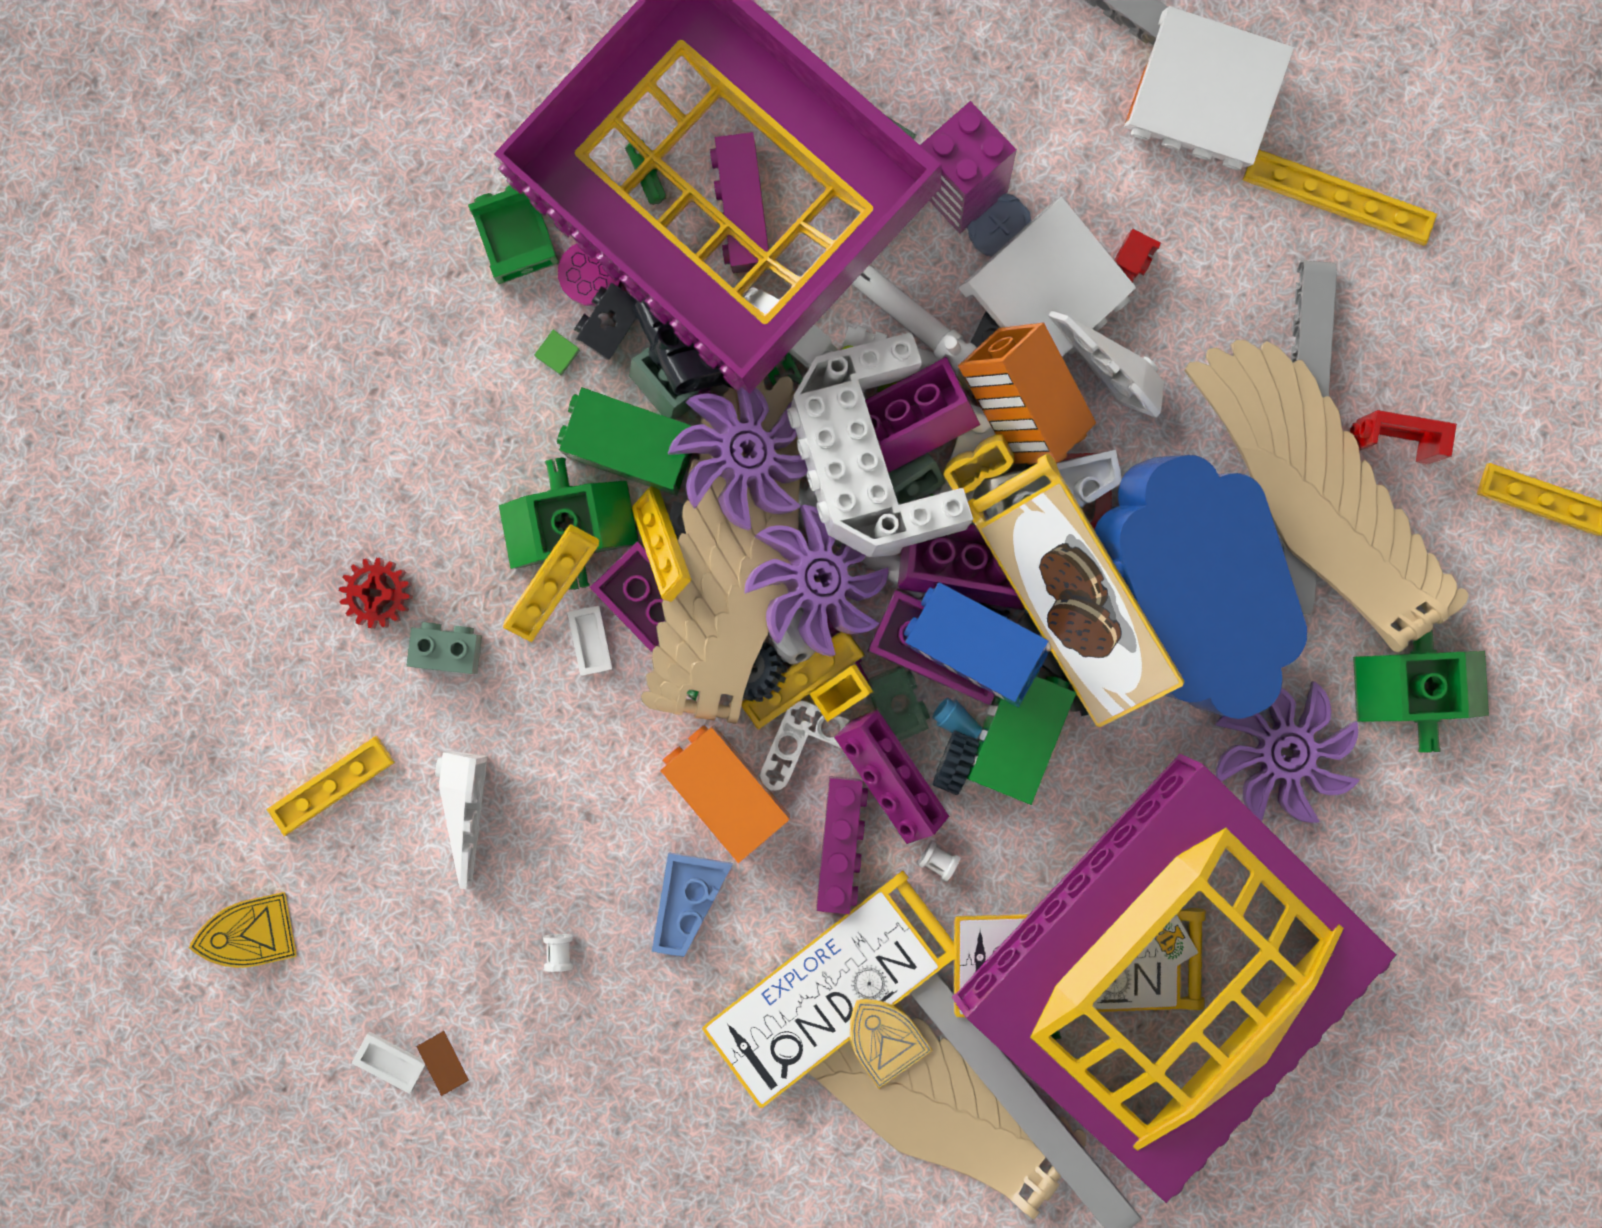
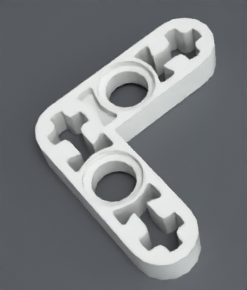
M800 700L786 710L761 770V781L769 790H781L787 785L808 735L841 748L834 737H827L822 733L821 724L826 720L823 715L817 721L815 732L808 729L812 725L808 721L802 720L800 725L794 722L795 717L791 715L793 709L799 710L801 706H805L807 708L806 714L815 718V711L820 712L816 705ZM840 715L833 718L839 722L840 731L850 721ZM792 736L796 739L798 746L794 753L787 755L779 750L778 743L782 737ZM774 753L781 759L792 760L790 767L783 764L781 774L785 778L783 782L777 780L775 785L769 783L770 777L766 775V771L768 769L774 770L778 762L771 760Z

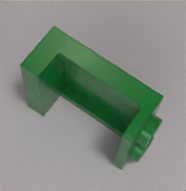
M509 185L505 188L504 192L496 195L491 193L483 194L474 199L475 202L468 204L491 265L489 267L493 278L499 285L559 263L543 216L532 206L531 200L524 193L520 195Z

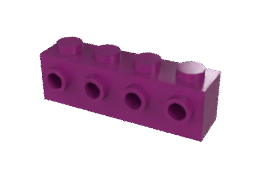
M754 133L714 137L716 148L710 149L712 168H718L720 180L714 181L716 200L723 201L724 212L721 213L767 252L769 251ZM728 235V244L722 245L724 264L731 265L733 274L749 272L759 260L734 237Z
M878 709L850 720L834 737L906 844L935 835L950 817Z
M829 776L816 911L850 914V906H857L858 886H853L854 873H860L862 853H856L857 840H863L865 820H859L860 807H867L868 788L862 787V779Z

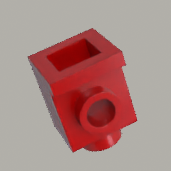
M1132 228L1127 234L1114 261L1133 283L1138 274L1145 275L1153 259L1148 254L1153 256L1159 249L1161 242Z

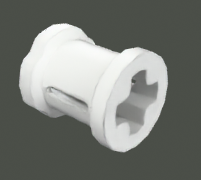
M931 840L917 865L921 868L927 867L942 876L941 880L946 882L953 875L961 857L948 854L936 847L937 843Z
M548 934L543 936V942L547 943V963L544 964V971L562 972L572 970L573 962H570L572 934Z

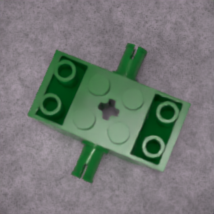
M555 458L557 470L553 459L546 460L545 465L547 467L550 490L526 495L499 505L510 569L543 564L566 531L564 528H560V524L565 522L566 516L574 521L573 526L599 539V546L594 553L630 547L639 542L627 481L598 482L570 486L566 458ZM585 566L578 575L579 585L582 588L590 587ZM577 578L569 590L579 589Z
M1432 629L1418 640H1413V651H1410V654L1353 657L1357 722L1414 721L1418 726V752L1420 753L1441 752L1438 722H1442V719L1489 716L1485 651L1438 653V650H1434ZM1425 682L1429 683V689L1424 688Z

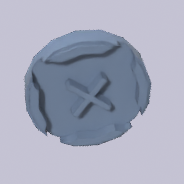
M1005 193L977 220L972 221L968 225L969 238L977 250L986 256L992 257L1031 221L1030 212L1017 197Z

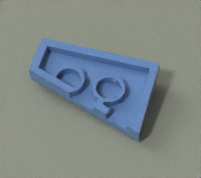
M668 853L652 952L685 956L733 863Z

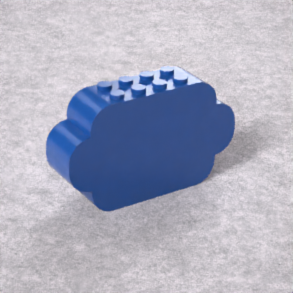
M1196 455L1154 457L1134 465L1121 479L1118 489L1120 506L1106 512L1098 521L1094 531L1185 681L1182 687L1164 696L1186 701L1197 709L1234 719L1247 718L1266 710L1275 702L1280 694L1282 687L1281 668L1294 662L1306 645L1307 625L1262 487L1256 480L1245 474H1218L1209 461Z

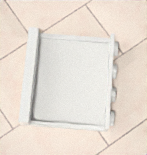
M1168 6L1162 11L1158 23L1160 29L1130 119L1125 123L1124 128L1132 130L1130 135L1138 139L1149 140L1150 136L1162 140L1161 145L1169 149L1180 150L1181 147L1193 150L1192 156L1203 160H1211V157L1224 160L1222 165L1230 169L1241 170L1242 167L1253 165L1294 47Z
M1060 197L1041 211L963 282L958 289L966 298L973 294L1000 328L1044 322L1063 357L1067 352L1071 355L1076 350L1048 317L1051 311L1068 315L1097 332L1108 322L1105 317L1112 310L1116 313L1129 303L1128 295L1136 287L1063 197Z

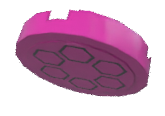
M576 243L561 257L558 264V280L564 293L573 301L584 306H596L591 301L601 286L607 289L613 283L620 287L622 282L620 278L617 281L611 278L602 269L603 265L595 257L593 259L589 258L578 247L579 243Z

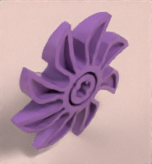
M743 388L737 391L740 422L737 419L733 404L727 399L715 394L695 395L689 398L686 403L708 421L713 429L704 424L691 426L679 433L672 441L668 451V455L700 453L710 454L713 457L712 459L700 461L688 476L686 490L693 508L697 507L718 476L723 477L726 481V486L718 497L720 508L726 518L739 528L751 529L747 486L750 489L754 504L766 512L787 514L801 507L773 480L775 479L781 483H791L802 478L808 471L805 459L802 460L800 455H779L775 452L777 449L787 447L797 436L796 430L791 427L787 410L791 408L792 402L785 408L773 428L766 432L762 429L761 423L769 412L766 399L757 388L750 394ZM743 451L746 453L745 457L741 455Z
M801 505L800 510L808 536V547L802 533L789 526H771L757 533L754 537L778 551L785 559L790 561V564L778 559H772L757 566L749 574L744 592L746 594L770 585L785 584L788 588V593L771 600L766 612L767 627L774 641L777 644L781 642L794 614L801 606L803 608V615L801 616L798 630L802 639L817 653L834 656L835 651L827 625V615L833 627L846 634H862L877 627L880 624L879 622L856 609L845 597L861 601L876 595L887 581L888 567L866 575L851 577L847 572V567L863 561L866 555L844 543L833 554L832 546L835 538L828 535L825 523L821 522L817 508ZM814 578H819L821 582L816 583Z
M1314 681L1311 682L1305 708L1297 726L1293 722L1296 702L1282 687L1279 696L1268 708L1274 720L1273 728H1269L1268 723L1260 713L1243 719L1222 716L1215 723V726L1241 731L1258 738L1259 744L1256 748L1233 745L1228 748L1217 763L1215 775L1222 782L1242 769L1259 762L1261 770L1244 782L1243 801L1245 806L1261 821H1263L1269 794L1275 780L1278 778L1281 782L1278 792L1280 806L1291 817L1308 823H1317L1320 820L1306 799L1303 788L1300 785V779L1303 776L1314 792L1325 795L1346 793L1360 780L1330 773L1318 768L1316 765L1318 757L1340 760L1348 755L1357 742L1359 729L1358 722L1354 721L1332 735L1316 742L1314 741V733L1325 727L1331 718L1329 698L1322 687ZM1282 747L1293 750L1292 757H1286L1284 760L1283 758L1286 755L1281 754Z

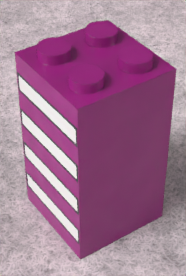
M971 101L920 144L942 164L941 189L929 201L960 234L968 228L972 221L977 220L998 201V198L1008 192L1017 149Z

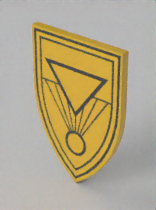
M285 892L241 901L222 909L199 929L188 948L207 961L234 968L259 966L296 957Z
M856 1000L850 1020L851 1045L859 1062L878 1089L933 1051L914 1022L901 1009L878 1000Z

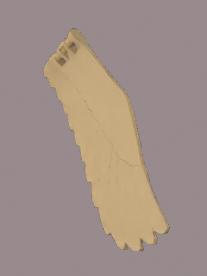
M1236 340L1231 344L1233 356L1219 348H1210L1207 350L1205 357L1209 365L1198 361L1189 362L1186 365L1185 373L1225 425L1248 468L1251 478L1256 480L1262 487L1277 533L1286 548L1357 609L1392 650L1401 652L1408 646L1407 642L1418 640L1431 631L1435 623L1441 624L1445 622L1451 615L1462 609L1469 597L1467 591L1463 588L1457 590V584L1453 575L1443 574L1440 563L1435 555L1427 554L1422 537L1419 534H1411L1407 515L1402 508L1394 510L1388 489L1384 485H1377L1371 465L1366 460L1361 462L1358 443L1354 435L1349 431L1342 430L1338 408L1331 397L1325 396L1322 398L1317 381L1303 360H1297L1293 363L1278 346L1268 341L1261 345L1260 350L1246 340ZM1421 605L1427 613L1424 615L1416 608ZM1395 621L1402 630L1397 631L1390 625Z
M789 376L780 378L770 391L765 389L764 380L756 386L766 399L769 412L761 423L762 429L766 432L773 428L785 408L793 400L796 391H793V381ZM729 388L721 397L733 404L737 419L740 422L738 394L733 388ZM702 418L701 424L713 429L710 423ZM796 436L787 447L777 449L775 452L779 455H800L797 445L798 437ZM743 451L741 455L745 457L746 453ZM698 453L699 460L694 459L690 462L688 476L700 461L712 459L713 457L710 454ZM718 476L695 509L689 500L683 506L682 518L686 534L681 533L678 543L691 581L672 602L663 599L662 607L666 622H659L657 625L659 647L653 648V671L646 674V682L650 691L643 692L641 700L649 709L675 715H682L683 712L694 714L695 718L715 720L716 717L724 718L727 723L737 724L751 669L769 632L766 622L768 605L771 600L788 593L787 586L779 584L770 585L745 594L746 580L757 566L772 559H778L790 564V561L785 559L778 551L754 536L760 531L776 525L789 526L798 530L799 508L787 514L766 512L754 504L750 489L747 486L751 529L739 528L726 518L720 508L718 497L726 486V481L723 477ZM773 479L782 490L799 503L800 479L791 483H781ZM688 689L699 691L696 701L686 699ZM721 694L732 696L729 706L719 704Z
M900 1002L894 1005L905 1013ZM915 1018L912 1021L933 1051L879 1089L856 1057L851 1040L808 1072L898 1152L950 1168L990 1186L1009 1198L1033 1220L1039 1215L1040 1211L1038 1208L1043 1201H1049L1060 1185L1058 1181L1062 1176L1053 1166L1048 1173L1039 1167L1046 1157L950 1041L943 1037L939 1042L931 1027L923 1019ZM1063 1116L1059 1117L1085 1148L1086 1134L1083 1129H1077L1073 1133L1071 1125ZM1024 1183L1034 1190L1028 1200L1019 1194Z

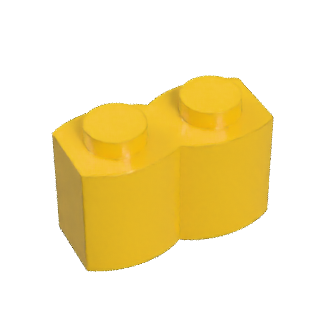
M1003 434L993 435L981 441L974 451H966L953 457L945 466L943 475L952 490L963 488L964 492L968 493L977 488L984 478L996 477L1008 470L1014 462V453Z

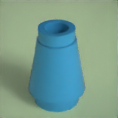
M948 697L945 698L933 713L932 718L937 721L936 725L951 733L955 730L976 739L982 731V727L956 699L952 701Z

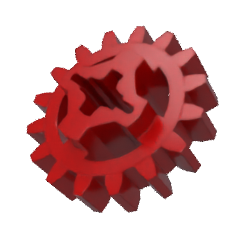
M377 557L374 565L370 559L366 558L363 559L362 568L353 564L351 569L354 574L352 576L343 575L342 577L348 582L347 587H339L338 590L346 593V598L339 601L341 605H349L350 607L345 613L346 616L352 617L357 615L356 624L363 625L367 620L368 628L373 629L376 628L378 621L383 628L389 627V619L399 622L401 619L398 612L409 611V608L404 605V601L413 599V595L405 593V589L412 586L411 582L402 581L406 574L405 570L400 569L395 572L396 563L389 561L384 567V559ZM368 574V579L361 585H358L359 581ZM386 574L393 580L396 589H392L388 585ZM370 590H381V597L370 596ZM356 597H359L364 603V611L358 605ZM390 601H394L392 607L383 613V607Z

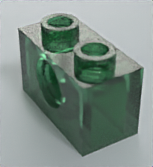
M896 666L866 680L873 690L869 697L874 709H878L899 742L929 729L926 720L930 718V715L923 700L918 702L913 690L918 687L910 670L905 672L903 667ZM897 695H904L906 698L905 708L899 712H894L891 707L893 698Z

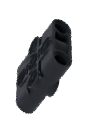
M645 299L641 303L637 302L633 311L650 343L649 357L654 363L662 367L675 394H686L728 383L723 378L725 375L719 370L720 367L718 365L712 369L700 358V353L695 349L693 343L688 347L674 334L675 330L669 325V321L664 325L650 312L651 309L644 302Z

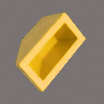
M853 664L809 695L828 722L873 693V690L856 664Z

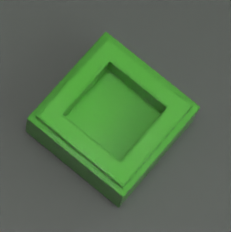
M553 329L534 356L562 376L580 352V349Z

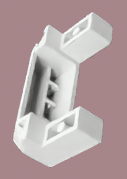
M912 332L816 356L793 396L791 408L787 410L791 427L795 428L798 437L797 445L800 456L806 462L810 488L816 494L818 514L821 522L825 523L828 535L870 558L893 556L899 554L905 546L964 531L973 521L963 488L898 505L862 390L897 382L918 372L922 361Z

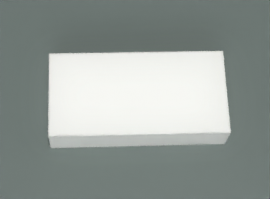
M601 606L567 612L580 676L613 670Z
M372 1032L367 1033L352 1061V1064L409 1094L414 1089L426 1066L419 1057Z

